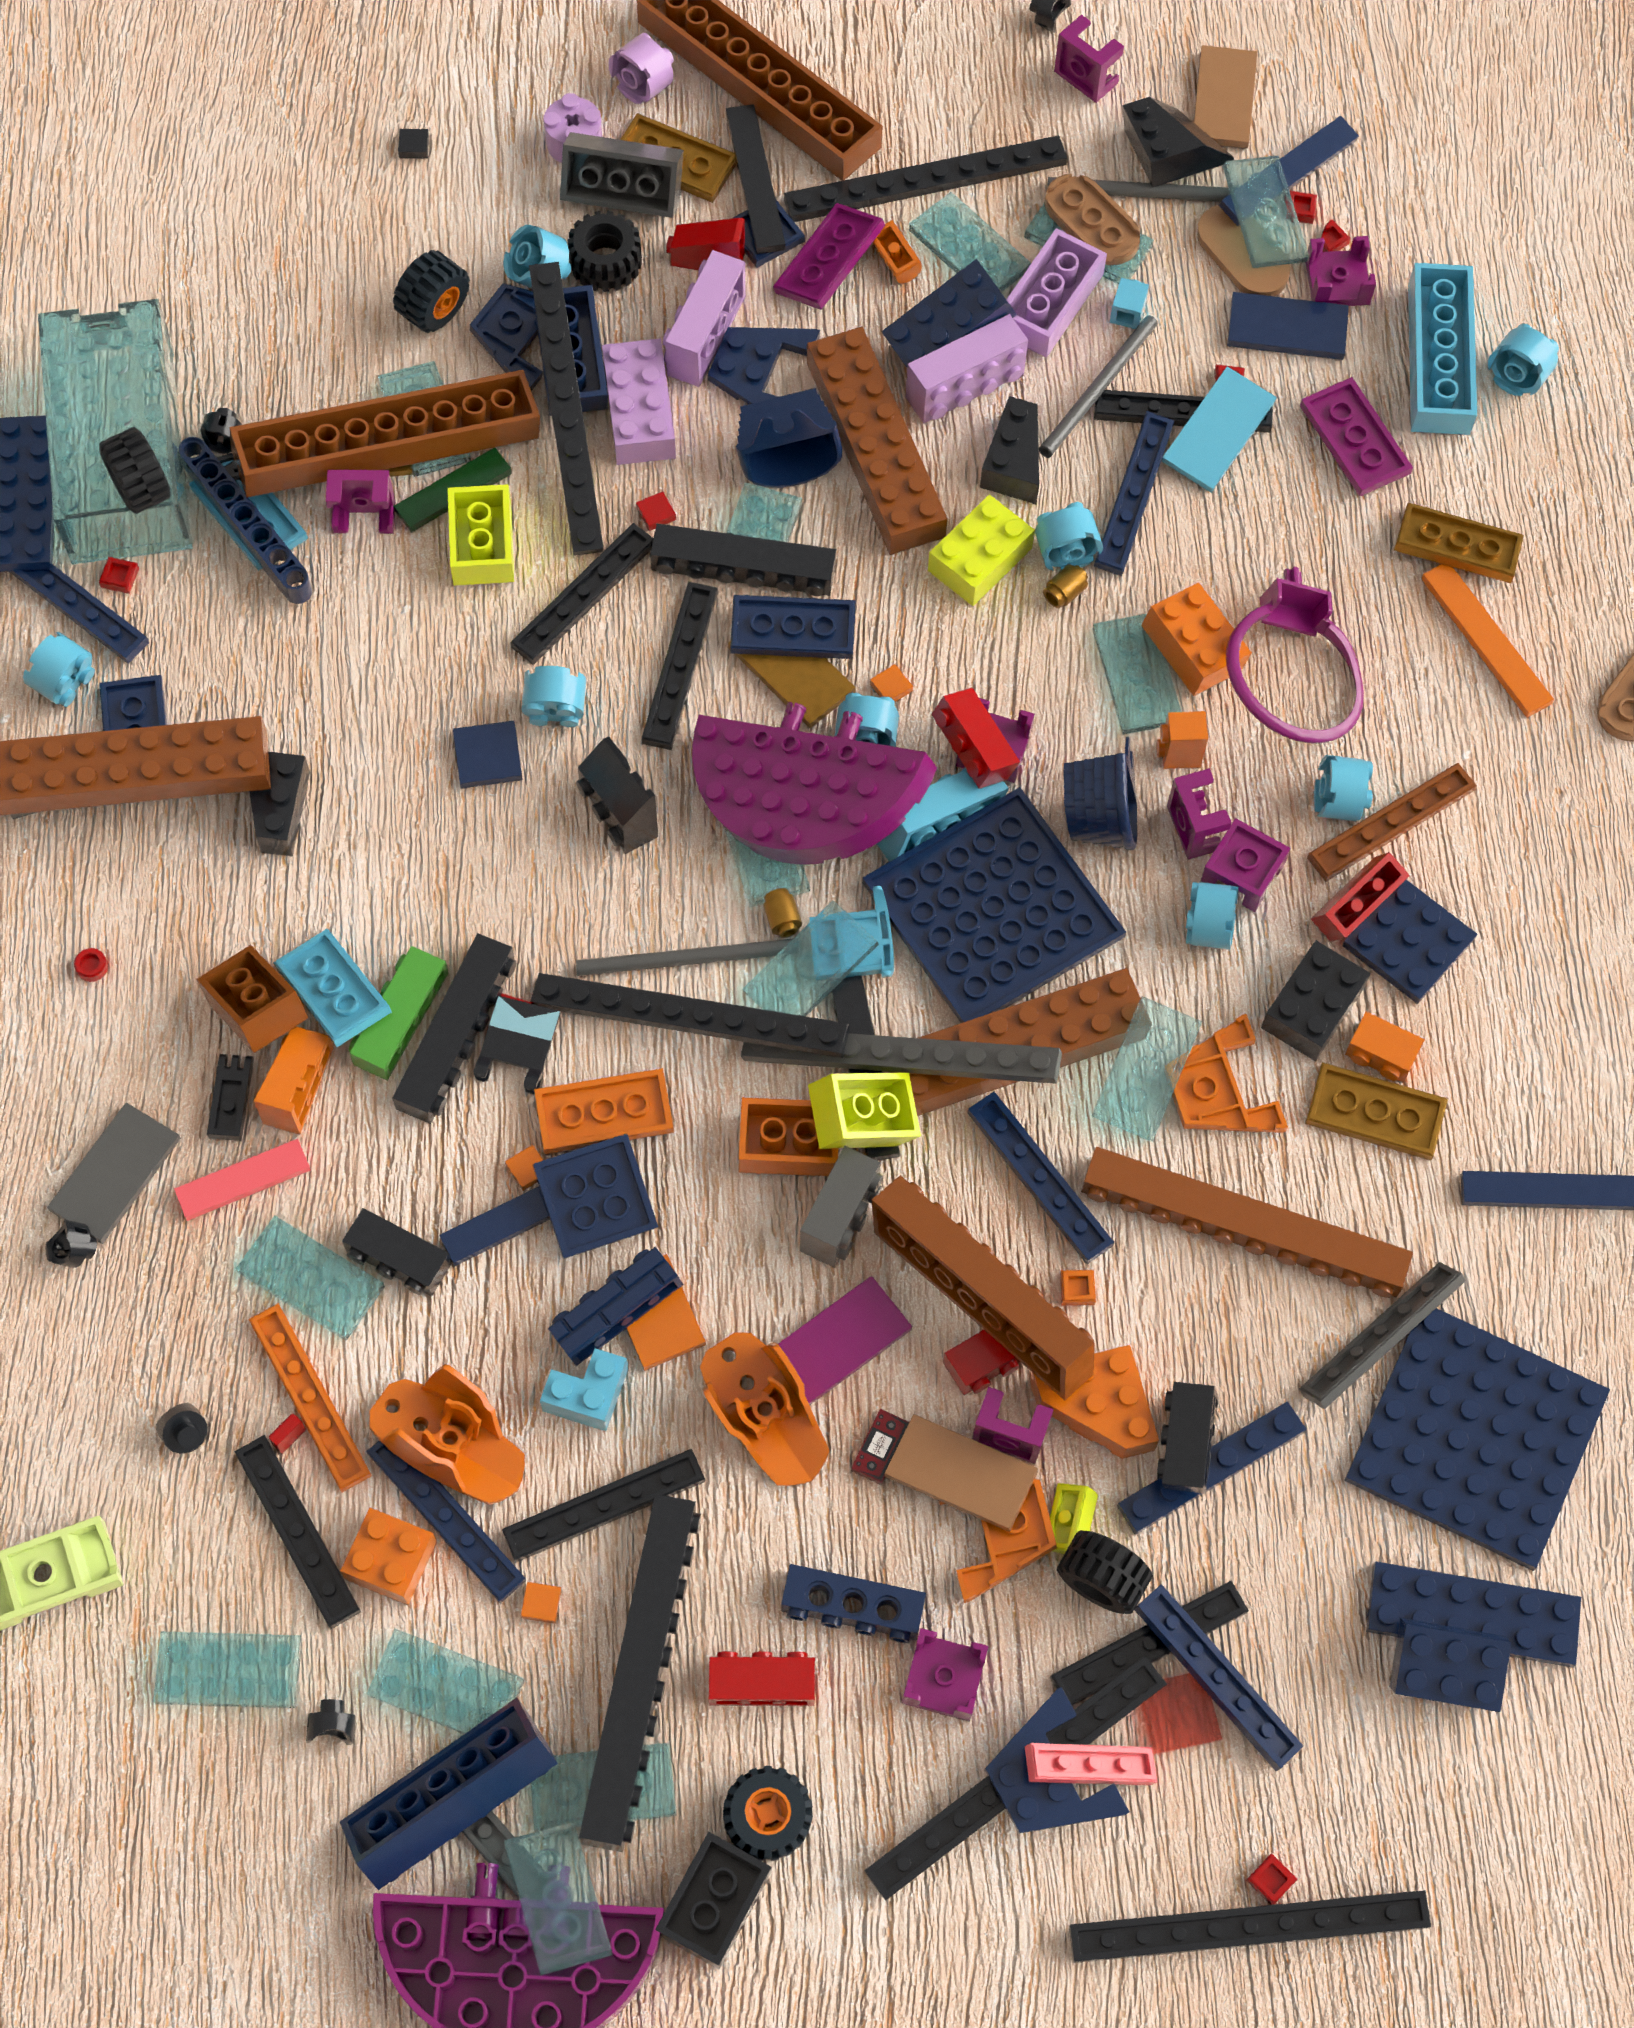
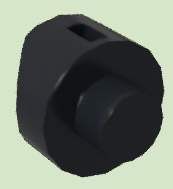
M1032 0L1029 10L1036 13L1035 24L1056 33L1054 25L1056 19L1066 8L1071 6V0Z
M218 408L216 412L205 414L200 429L202 439L211 451L229 454L232 452L229 427L239 426L242 423L236 419L234 411L228 408ZM219 436H224L223 444L218 441Z
M64 1220L63 1226L46 1242L47 1260L58 1265L73 1268L79 1267L85 1259H91L94 1256L97 1241L96 1238L90 1237V1230L86 1224Z
M188 1402L169 1409L156 1423L157 1433L165 1446L172 1452L179 1454L190 1453L196 1450L207 1436L208 1426L204 1417L194 1405Z
M321 1700L320 1712L308 1714L306 1743H310L317 1736L330 1735L344 1741L346 1745L354 1744L355 1715L344 1713L343 1700Z

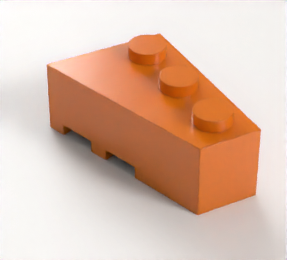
M296 1026L289 1031L288 1035L283 1037L280 1051L254 1099L263 1124L301 1134L334 1049L328 1035Z

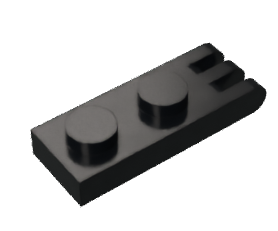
M220 1054L207 1136L209 1139L242 1141L254 1058L253 1056H246L244 1068H240L241 1056L233 1055L231 1067H227L228 1055Z

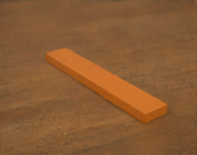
M1441 564L1424 573L1421 580L1526 718L1552 705L1554 698L1455 569Z
M279 1303L248 1319L340 1491L343 1493L370 1478L372 1475Z

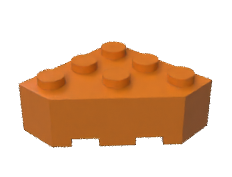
M1130 1345L1094 1353L1093 1375L1066 1400H1063L1031 1372L1029 1380L1036 1404L1054 1409L1051 1417L1069 1426L1070 1430L1091 1442L1099 1443L1121 1459L1155 1451L1159 1438Z

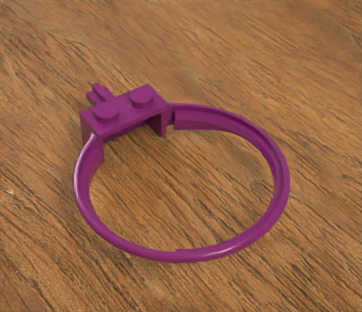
M1286 568L1283 571L1284 579L1276 578L1260 597V607L1247 614L1234 628L1227 643L1226 667L1237 696L1248 711L1272 731L1298 742L1326 743L1347 734L1357 723L1361 715L1364 701L1361 672L1349 640L1329 619L1333 611L1331 592L1303 585L1299 568ZM1261 620V623L1314 637L1318 632L1336 647L1347 662L1356 686L1354 707L1342 723L1325 730L1302 729L1280 720L1259 703L1244 680L1239 661L1241 642L1253 624Z

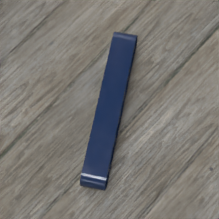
M197 437L185 438L179 445V454L187 474L287 600L294 604H302L309 600L312 595V587L308 573L251 500L248 497L246 498L244 491L204 441ZM210 476H216L212 479H207ZM227 497H233L230 500H224ZM244 518H250L248 521L241 522ZM260 540H267L264 543H257ZM278 561H285L280 565H274ZM298 582L302 583L301 585H299V586H297V587L291 586V585L294 584V583H298Z

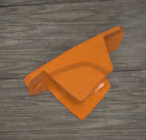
M734 1332L708 1349L700 1365L706 1385L702 1388V1391L725 1429L739 1440L751 1457L777 1486H794L813 1481L825 1464L830 1450L805 1397L804 1383L781 1347L775 1342L765 1345L752 1333ZM727 1351H733L736 1354V1358L731 1362H726L723 1359V1355ZM745 1376L754 1381V1386L750 1390H745L741 1386L742 1378Z
M444 1364L439 1367L424 1385L408 1379L389 1384L369 1411V1429L378 1440L392 1453L432 1479L488 1505L501 1502L519 1490L524 1473L525 1454L503 1436L495 1409L489 1404L485 1393L450 1365ZM392 1405L397 1407L398 1411L390 1413L386 1408ZM413 1423L423 1424L426 1429L418 1431L414 1428Z

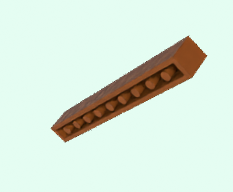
M1095 1147L1081 1190L1082 1193L1087 1194V1197L1093 1201H1109L1118 1204V1207L1126 1212L1136 1213L1139 1211L1150 1215V1218L1156 1222H1171L1180 1225L1183 1230L1189 1233L1200 1234L1201 1232L1213 1236V1239L1219 1243L1227 1245L1234 1243L1245 1247V1250L1255 1255L1267 1254L1276 1257L1277 1261L1289 1266L1297 1264L1309 1268L1308 1270L1315 1275H1330L1339 1278L1345 1285L1351 1287L1363 1286L1372 1289L1374 1294L1385 1298L1398 1297L1403 1289L1413 1251L1100 1147Z

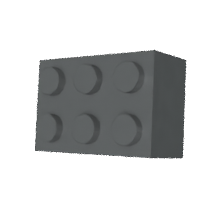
M844 1146L800 1230V1252L834 1268L840 1259L846 1260L853 1246L851 1240L854 1231H861L868 1216L865 1213L869 1203L872 1204V1199L881 1192L882 1186L880 1184L883 1179V1175L880 1174L881 1162Z

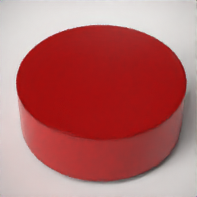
M87 948L79 952L75 957L74 968L82 980L95 982L103 978L107 973L108 962L100 950Z

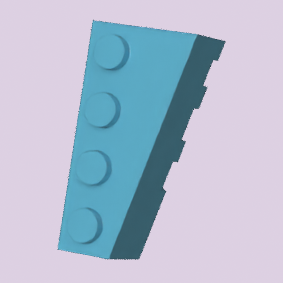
M966 768L954 775L946 774L936 783L929 786L920 803H915L905 815L906 820L890 835L878 842L877 845L890 862L1005 796L1009 788L1002 781L979 789L972 777L969 776Z

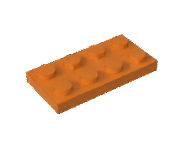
M663 1068L534 1089L544 1154L583 1148L626 1133L629 1140L674 1133Z

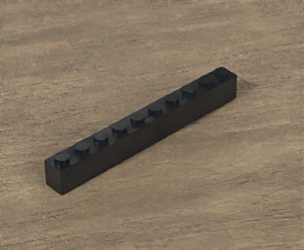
M659 1494L654 1496L579 1839L582 1845L623 1852L625 1843L631 1844L633 1839L635 1822L630 1821L632 1808H639L643 1792V1786L638 1785L640 1771L647 1772L650 1751L645 1750L648 1737H654L658 1716L653 1715L655 1702L661 1703L663 1699L665 1681H660L662 1669L669 1668L673 1651V1647H668L670 1633H677L680 1613H675L677 1600H684L687 1580L682 1579L685 1566L691 1567L694 1547L689 1546L691 1534H698L701 1522V1514L696 1513V1501Z

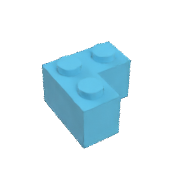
M594 1348L584 1379L551 1369L540 1399L542 1411L607 1431L628 1372L627 1358Z

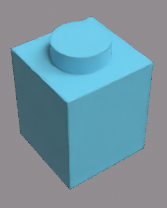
M1121 277L1112 305L1109 323L1136 329L1140 324L1149 284Z

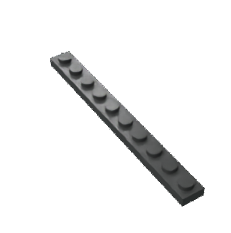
M848 1034L843 1058L743 1042L741 1057L744 1061L1057 1084L1062 1052L1060 1048Z

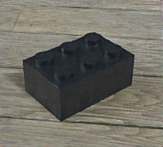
M1315 940L1267 1011L1261 1028L1316 1061L1364 990L1371 973Z
M708 1831L655 1930L660 1932L661 1937L720 1970L771 1875L772 1867Z

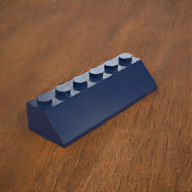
M517 1697L340 1821L355 1863L373 1885L380 1890L389 1882L396 1880L416 1863L426 1859L440 1846L457 1837L460 1832L477 1820L485 1817L501 1803L515 1796L535 1779L545 1775L558 1763L545 1738Z

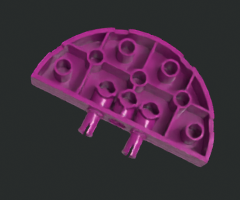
M788 702L780 727L698 715L692 744V761L697 786L703 800L714 816L734 838L755 853L783 863L799 865L822 864L824 860L841 857V859L848 858L877 844L906 820L905 815L915 803H920L937 769L926 752L855 740L863 717L855 712H851V716H849L850 712L844 711L837 736L834 737L799 731L807 709L798 703H795L794 707H792V702Z
M476 1863L475 1893L471 1898L373 1893L374 1931L384 1967L404 2001L420 2018L433 2028H603L629 2004L651 1970L661 1941V1934L655 1929L665 1912L664 1908L571 1903L568 1901L571 1868L560 1867V1881L558 1883L557 1867H548L547 1898L543 1902L501 1900L496 1898L499 1865L488 1863L487 1879V1865L485 1863Z

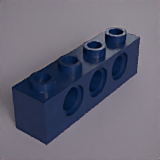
M790 1564L781 1603V1611L786 1612L787 1617L793 1620L807 1621V1617L821 1620L820 1624L826 1627L839 1629L841 1625L855 1627V1632L859 1634L875 1636L876 1632L889 1634V1639L892 1641L909 1643L910 1639L917 1640L926 1593ZM822 1591L826 1593L829 1599L824 1605L817 1606L809 1600L811 1593ZM849 1598H855L861 1602L863 1607L859 1612L850 1613L844 1609V1601ZM888 1605L894 1608L896 1616L891 1620H883L878 1616L877 1610L881 1606Z

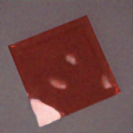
M1190 1673L1165 1678L1164 1681L1167 1685L1140 1705L1150 1746L1153 1749V1756L1222 1740L1212 1698Z

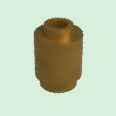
M1067 564L1046 583V588L1043 590L1044 597L1055 608L1067 606L1088 587L1086 572L1078 565Z
M778 888L768 892L764 896L765 902L763 907L772 934L780 935L781 938L795 935L802 926V921L794 896L789 894L786 888Z

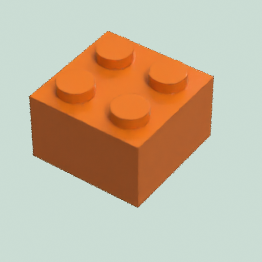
M369 1508L340 1572L345 1580L409 1605L437 1541L434 1534L430 1531Z

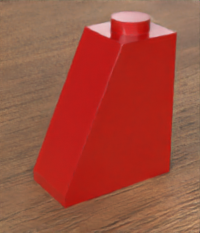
M731 218L676 225L674 236L668 237L666 253L671 254V266L699 271L702 261L708 260L712 250L743 261L745 256V219Z

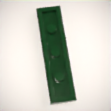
M494 447L394 505V510L412 533L448 512V488L494 485L512 474L511 467Z

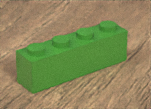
M414 946L410 947L406 955L402 954L395 967L396 973L391 981H386L381 989L380 995L387 1002L392 1012L363 1030L360 1035L354 1036L349 1046V1054L354 1066L387 1081L449 974L446 961Z

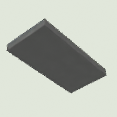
M126 1102L47 1206L48 1210L63 1220L86 1224L90 1230V1237L96 1238L98 1242L103 1244L180 1141V1135Z

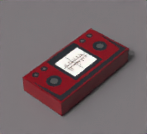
M880 1409L851 1467V1471L882 1485L885 1480V1472L909 1422Z

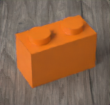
M1206 711L1168 712L1165 724L1160 725V739H1157L1156 743L1157 757H1162L1163 769L1201 767L1208 742Z
M1366 1011L1345 1055L1350 1057L1359 1066H1369L1379 1071L1388 1080H1398L1404 1083L1425 1039Z

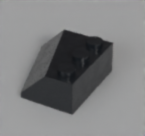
M1150 96L1122 105L1124 131L1152 187L1234 162V157L1177 108Z
M608 736L578 766L579 780L576 781V784L584 798L589 796L594 805L591 807L598 821H605L609 827L607 833L615 846L620 845L625 854L658 837L655 794L650 788L645 790L642 778L637 771L630 774L631 769L626 757Z

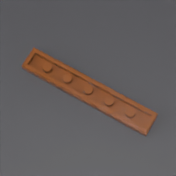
M1456 763L1308 853L1307 859L1326 882L1472 793L1477 785L1461 765Z

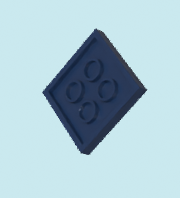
M1406 879L1344 940L1342 946L1418 1004L1471 945L1478 934Z
M627 1133L532 1164L563 1259L658 1228Z

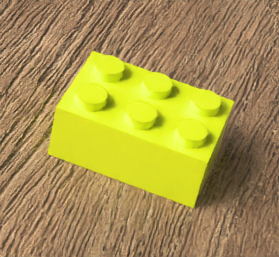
M509 485L448 488L450 568L454 586L515 582L512 508Z
M989 494L929 552L928 572L970 605L974 606L1032 549L1035 529Z
M909 1073L829 1074L808 1084L819 1149L844 1148V1146L849 1148L895 1147L921 1136Z

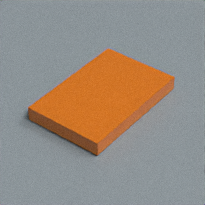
M667 1254L663 1255V1257L665 1258V1260H666V1261L669 1263V1265L673 1268V1266H672V1264H671V1261H670L668 1255H667ZM682 1287L626 1328L644 1371L706 1345V1341Z

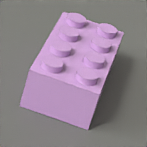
M1057 228L1006 299L1017 314L1013 318L1028 339L1027 348L1046 358L1104 275L1107 253Z
M712 250L708 260L702 261L696 283L692 282L690 284L684 306L680 305L674 319L675 323L672 329L668 328L663 337V345L666 348L664 362L667 367V376L700 387L717 354L727 328L731 326L746 297L745 261Z
M1008 314L908 363L905 398L923 424L932 419L937 420L943 417L946 412L956 407H964L972 399L982 394H990L997 387L1007 382L1018 380L1025 370L1028 339L1012 316Z
M661 338L602 345L617 465L676 459L675 435Z

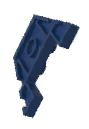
M502 283L471 322L470 332L506 373L524 370L532 391L541 380L543 371L520 356L538 335L533 291Z
M728 327L709 370L708 381L736 400L741 399L747 404L776 398L778 396L765 393L764 391L782 349L807 356V343L819 340L820 330Z
M1062 1687L1050 1696L984 1769L1018 1834L1120 1817L1130 1812L1114 1783L1081 1800L1072 1783L1029 1782L1025 1746L1030 1743L1050 1744L1046 1733L1077 1716Z

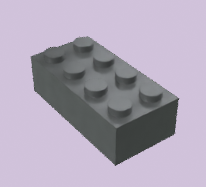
M570 132L563 144L560 200L673 218L680 202L684 150Z

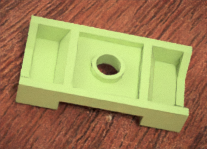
M100 1515L0 1551V1630L22 1623V1618L86 1595L91 1598L124 1586L105 1521ZM40 1565H50L52 1568L50 1578L44 1582L35 1581V1570Z

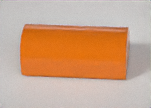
M894 221L887 222L872 244L897 282L901 284L907 283L918 276L922 270V264Z

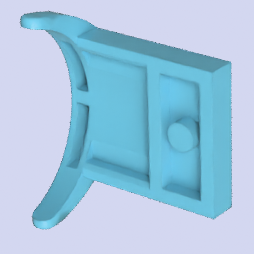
M881 886L873 887L875 910L809 917L816 981L881 974L882 978L892 977L894 973L893 940L889 912Z

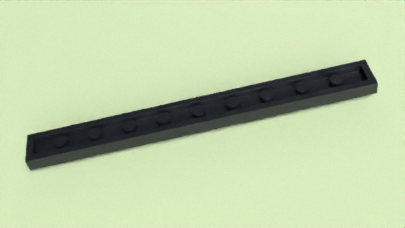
M1058 135L784 193V202L788 215L794 222L827 216L836 203L853 209L875 206L1064 166L1067 163V156Z
M559 262L529 265L573 555L603 552L604 548Z
M543 973L538 974L530 1001L534 1005L561 1012L843 1058L850 1030L849 1024Z
M1144 1656L1074 1709L1077 1714L1075 1718L1047 1732L1046 1736L1050 1744L1089 1745L1161 1690L1167 1683L1148 1658ZM989 1777L984 1778L864 1870L885 1901L1005 1810Z
M1426 1890L1070 1924L1069 1934L1073 1963L1421 1930L1431 1928Z

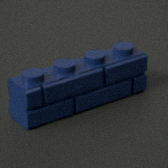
M656 1247L650 1251L648 1249L643 1250L634 1257L633 1264L624 1271L617 1270L609 1275L606 1284L599 1290H591L585 1293L580 1298L578 1306L570 1312L563 1311L553 1319L552 1325L548 1330L572 1362L578 1366L593 1354L594 1348L600 1349L684 1284Z

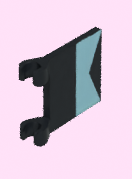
M498 996L483 1047L473 1071L476 1080L488 1081L494 1060L529 1069L523 1085L525 1092L535 1094L534 1089H539L543 1070L561 1012Z

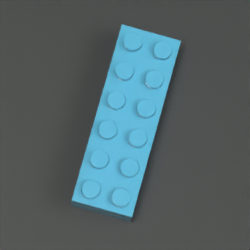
M1414 263L1408 282L1411 432L1470 435L1477 417L1473 266Z

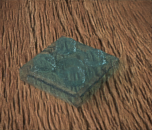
M745 482L727 534L789 542L802 507V498Z

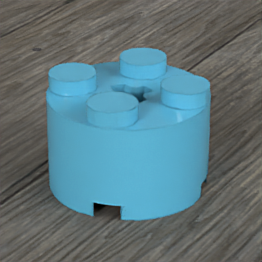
M524 225L512 235L509 241L512 247L509 253L505 252L503 260L504 271L508 278L532 289L529 265L559 262L561 279H566L569 276L571 264L568 262L569 249L564 238L532 225Z
M1520 324L1517 328L1509 331L1490 355L1488 369L1492 368L1495 374L1493 380L1507 393L1515 396H1522L1523 393L1533 395L1556 368L1559 345L1556 341L1548 339L1530 325Z
M1074 502L1065 509L1053 513L1046 512L1038 516L1035 535L1045 566L1049 570L1054 571L1052 566L1060 567L1062 570L1067 564L1078 565L1081 568L1094 561L1093 555L1097 551H1099V554L1103 551V544L1093 514L1090 510L1084 508L1082 503Z
M56 632V638L49 635L35 649L29 659L33 666L30 672L25 669L23 681L53 703L68 707L76 696L75 690L81 683L86 685L94 676L95 669L91 667L93 657L89 651L62 633Z
M560 666L535 667V673L532 674L527 670L524 674L521 710L529 717V723L536 726H545L548 724V721H557L565 727L578 726L579 720L584 715L586 677L578 672V677L570 675L569 668Z
M859 693L847 694L845 701L839 705L837 710L834 736H837L844 711H849V716H851V712H855L863 717L855 740L896 747L899 713L895 707V701L886 696L878 698L862 696Z
M1325 755L1318 770H1323L1321 780H1315L1314 810L1319 812L1317 816L1359 821L1362 817L1363 809H1369L1372 804L1373 793L1372 790H1368V783L1372 776L1373 763L1364 759Z
M1193 882L1190 901H1192L1191 910H1188L1186 922V944L1230 950L1235 927V904L1238 901V887Z

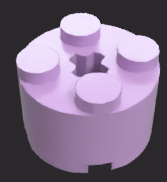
M641 33L609 58V71L612 78L616 76L620 84L617 87L620 92L630 101L641 104L643 101L646 103L672 83L673 69L671 64L674 59L668 49L661 48L648 34Z
M574 93L565 94L562 99L551 104L545 112L543 120L547 149L549 154L560 163H562L563 144L570 132L602 137L600 111L592 102L580 98Z

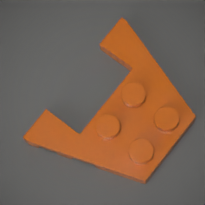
M1247 1014L1236 1018L1235 1022L1226 1028H1221L1212 1037L1200 1045H1195L1164 1066L1163 1071L1184 1129L1272 1133L1287 1131L1288 1126L1279 1101L1249 1109L1245 1108L1225 1053L1254 1045L1256 1038Z
M1034 1479L1010 1532L981 1520L991 1562L956 1570L964 1603L972 1601L1057 1548L1040 1479Z

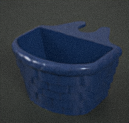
M816 388L740 406L741 414L739 416L741 421H738L740 428H738L739 436H737L738 444L736 445V450L745 478L754 485L767 488H783L805 484L829 473L840 462L842 458V445L837 423L832 419V415L828 412V408L825 407L824 401H821L820 394H817Z
M1126 737L1125 754L1117 753L1115 755H1105L1104 757H1094V759L1064 763V806L1067 827L1072 841L1092 842V844H1102L1103 846H1112L1113 848L1124 847L1126 850L1131 851L1136 848L1138 836L1134 757L1133 751H1130L1129 737Z

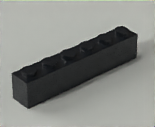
M657 523L650 554L651 570L666 575L675 573L687 575L694 579L709 578L716 579L722 583L737 582L756 588L765 586L777 588L784 592L799 591L806 592L812 596H830L836 567L837 549Z
M477 933L392 1097L396 1110L429 1124L432 1123L435 1115H441L447 1102L445 1096L449 1088H454L458 1083L461 1075L459 1068L463 1060H468L471 1057L475 1047V1042L473 1041L477 1033H482L486 1028L489 1020L487 1013L491 1005L496 1004L498 996H501L503 992L501 986L505 978H510L516 968L517 961L514 958L511 946Z

